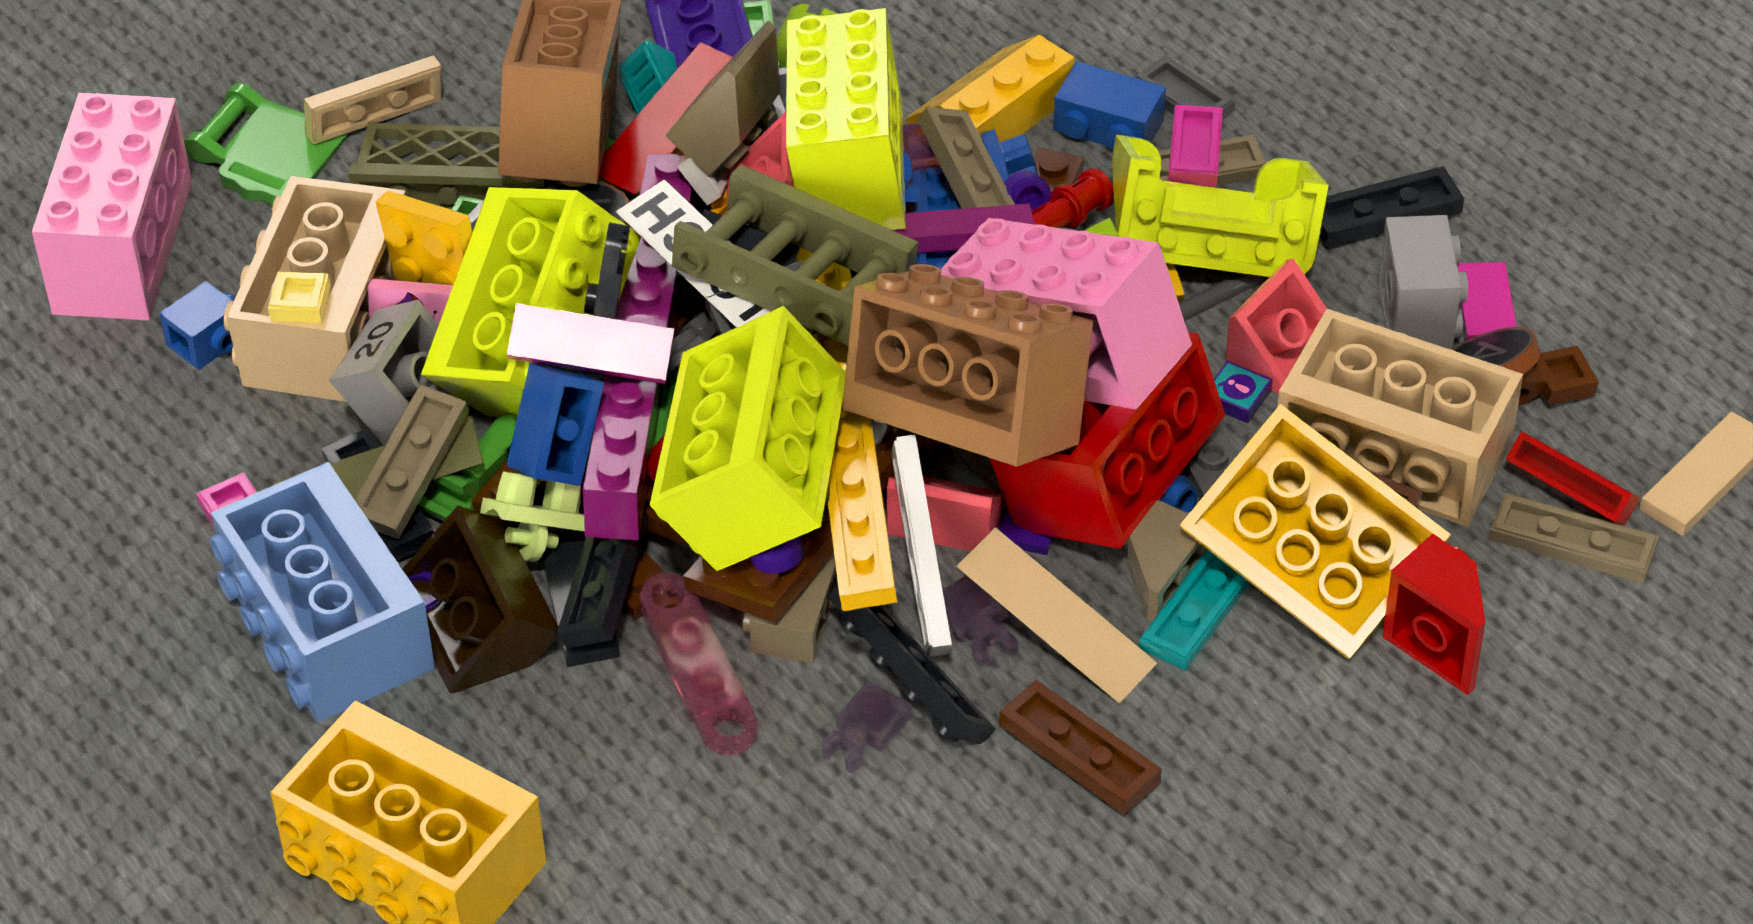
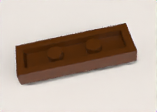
M1035 680L999 711V725L1123 815L1128 813L1161 783L1162 769L1038 680Z

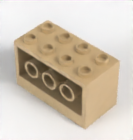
M290 176L283 194L277 195L274 200L272 218L267 229L261 230L258 235L256 253L251 264L245 265L242 270L240 289L235 300L227 303L224 312V328L226 331H230L233 343L232 362L239 369L242 386L346 402L329 379L369 321L367 287L371 279L396 280L375 202L387 190L406 196L405 190ZM277 272L329 274L331 288L322 323L270 321L268 306Z
M1326 309L1279 390L1278 406L1280 404L1366 470L1423 491L1424 495L1418 510L1469 527L1512 444L1523 374L1360 320L1353 316Z

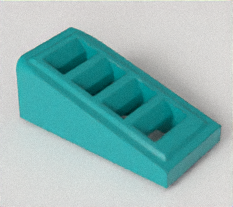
M649 40L642 42L618 67L622 83L637 114L641 112L677 70L674 54Z

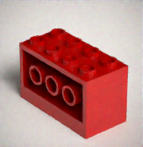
M1188 332L1192 346L1136 410L1084 401L1079 445L1017 467L989 458L1014 524L1035 534L1121 549L1155 502L1163 496L1226 416L1198 333Z

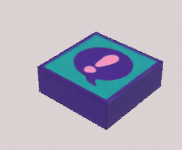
M1226 361L1214 378L1225 414L1249 423L1271 393L1273 379Z

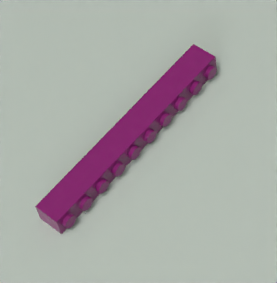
M671 153L663 155L648 154L640 195L665 180L697 210L698 193L677 168L683 156ZM642 237L620 296L616 319L673 328L675 336L684 284L677 282L679 272ZM605 375L583 486L585 537L639 540L650 478L648 464L650 452L654 445L664 384Z

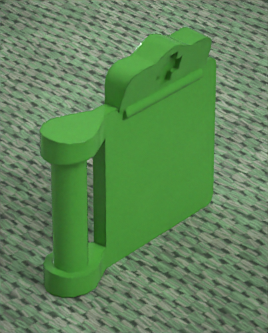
M235 83L225 94L226 102L201 131L193 132L184 143L187 155L194 161L221 164L219 175L223 187L236 191L245 200L266 201L273 204L276 196L283 194L290 176L316 179L345 142L347 133L313 145L305 135L304 113L269 101L246 84ZM242 112L252 114L225 147L217 143Z

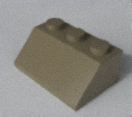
M769 20L708 82L665 135L688 158L691 157L694 163L708 177L721 164L729 170L749 149L748 146L762 132V128L775 114L770 105L780 94L776 27Z

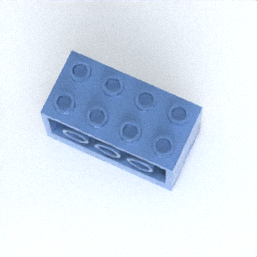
M329 462L211 512L216 535L209 537V542L218 563L223 567V570L217 572V579L224 595L229 601L239 600L242 605L239 607L240 615L247 631L252 637L258 634L262 636L265 641L262 643V647L269 665L275 673L284 670L288 676L285 680L286 686L294 704L298 709L307 706L317 723L347 710L355 700L362 703L435 669L424 600Z

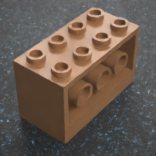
M522 0L502 65L498 175L510 176L513 180L519 182H534L538 179L559 180L562 184L571 187L585 186L588 183L597 184L616 104L621 0Z
M915 264L909 267V271L900 274H879L875 281L854 286L842 409L1016 467L1079 445L1093 320L1073 315V309L1066 305L1054 303L1039 305L1029 302L1028 295L1023 292L1013 290L996 292L984 288V282L976 278L957 277L953 279L941 275V269L932 265Z

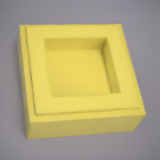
M277 272L268 306L270 321L322 323L331 288L329 274Z

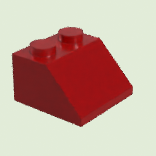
M1431 534L1391 570L1383 638L1469 695L1476 685L1486 623L1477 564L1460 548L1451 546L1435 534Z

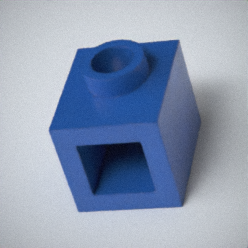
M205 281L165 308L159 314L166 346L198 370L220 355L232 352L233 343L230 331H226L224 328V312L227 303L234 301L235 297L228 292L223 294Z

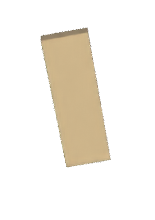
M433 55L305 98V135L314 145L367 127L368 123H379L440 102L442 99V65Z
M1731 411L1642 497L1639 510L1681 536H1684L1753 468V423Z

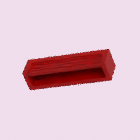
M1523 431L1519 434L1505 459L1623 526L1627 523L1641 499Z

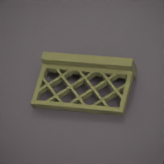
M368 123L357 163H351L348 173L349 183L405 190L408 197L452 210L459 195L484 200L489 187L545 189L550 186L551 180L538 179L534 182H519L513 180L510 176L498 175V162L496 160L499 159L500 127ZM378 139L400 141L387 148L377 143ZM433 141L447 142V144L434 150L427 146ZM481 142L495 144L483 151L475 147ZM411 152L419 155V157L408 162L400 159V157ZM460 153L467 157L455 164L447 160Z

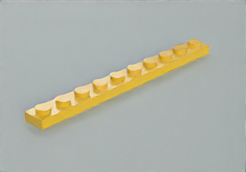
M800 247L797 262L802 260L804 263L813 253ZM834 262L815 281L840 291L852 279L851 270ZM818 332L813 334L812 336L846 371L848 346ZM842 401L828 482L830 492L828 509L841 606L843 611L897 603V595L872 419L843 410Z

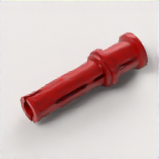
M1089 168L1079 174L1077 181L1070 186L1060 185L1051 192L1049 201L1032 210L1034 224L1055 228H1076L1084 223L1087 215L1094 210L1104 211L1113 204V185L1108 176L1096 168Z

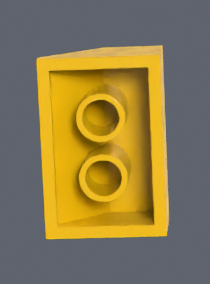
M1036 35L1004 47L907 116L905 123L925 136L918 120L926 107L965 110L968 112L980 137L982 133L995 129L1000 142L1022 135L1054 111L1055 96L1074 66V56L1041 35Z

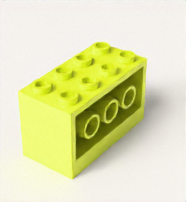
M886 8L875 10L859 9L850 13L826 16L810 15L801 19L787 20L786 148L794 187L888 229L897 230L906 229L903 112Z
M489 187L421 375L457 398L467 401L468 405L484 415L491 417H500L507 413L518 415L528 367L531 362L512 360L507 357L516 303L584 314L588 283H599L609 222L625 224L578 190ZM631 228L627 250L621 251L626 253L619 299L641 236ZM574 370V371H578V372H580V373H584V371H581V370Z
M784 306L682 353L650 506L655 510L660 519L666 521L689 544L691 549L695 553L700 554L716 571L821 527L844 396L846 371Z

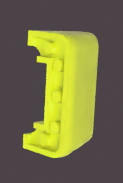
M1116 135L1112 155L1115 225L1119 237L1158 242L1165 263L1270 277L1286 260L1294 258L1304 275L1310 270L1316 256L1329 185L1308 161L1276 158L1268 161L1260 168L1257 174L1254 192H1243L1164 181L1160 178L1161 157L1157 148L1152 143L1141 138Z

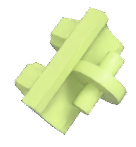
M503 471L496 499L483 497L480 513L500 516V519L520 522L518 528L508 527L506 529L505 541L516 544L525 561H538L542 557L545 548L555 549L557 547L558 535L548 533L547 526L585 531L584 514L579 513L581 486L547 481L543 505H533L537 479L524 474Z

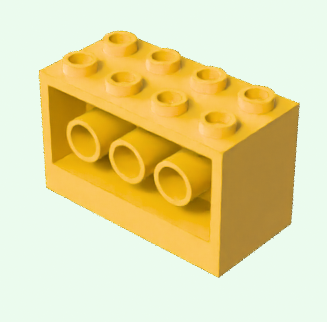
M356 700L270 792L282 844L283 857L286 863L300 875L309 876L312 873L327 881L331 888L346 900L353 901L355 898H358L369 904L389 924H495L546 864L538 796Z

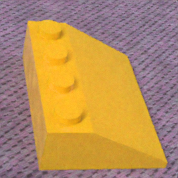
M1281 404L1180 524V528L1349 660L1385 622L1391 570L1431 534H1435L1447 543H1449L1451 536L1445 529Z

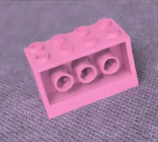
M78 93L32 229L37 256L53 315L134 320L151 319L192 183L176 98Z
M988 218L941 268V275L953 279L957 277L976 278L984 282V288L996 292L1001 290L1023 292L1028 295L1029 302L1039 305L1048 303L1066 305L1073 309V315L1093 320L1084 401L1136 410L1192 346L1158 242Z

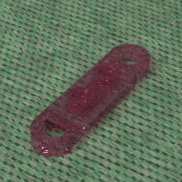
M660 573L652 576L644 583L641 589L640 608L642 616L646 619L652 631V637L684 704L704 740L703 743L706 747H709L710 751L718 752V755L733 756L734 754L743 753L755 742L757 717L697 595L687 591L684 578L678 574ZM662 591L664 594L670 591L671 595L676 593V597H680L681 603L674 608H663L658 606L653 599L656 598V594L660 596ZM723 718L726 721L732 718V721L735 722L737 719L738 724H742L744 731L739 735L729 737L718 733L714 726L717 725V721L721 723Z

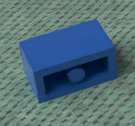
M1076 61L1055 96L1054 131L1064 133L1073 139L1088 140L1109 146L1114 149L1116 135L1141 138L1151 143L1164 121L1166 87Z
M529 363L506 466L534 479L581 486L604 382L578 371Z

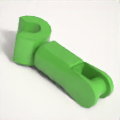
M512 413L501 415L486 431L483 438L478 440L483 463L434 479L433 481L438 482V487L430 497L422 496L418 504L421 511L444 521L457 505L474 510L473 498L509 457L518 415Z

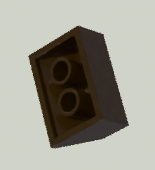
M459 505L402 568L407 577L426 571L432 572L429 583L425 581H413L411 583L423 600L432 594L435 599L441 601L435 608L427 611L426 614L433 659L450 693H457L531 667L557 639L556 633L559 627L517 545L505 541V531L508 527L504 520Z

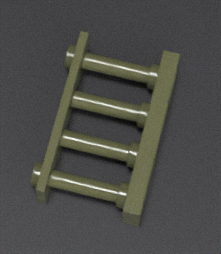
M741 164L730 174L727 212L706 232L683 221H679L674 226L672 267L769 311L784 306L802 326L849 346L854 286L877 280V275L882 273L900 274L909 271V267L916 264L918 241ZM745 223L769 233L751 251L727 242ZM788 243L813 253L795 271L771 261ZM834 262L857 272L840 291L815 281Z

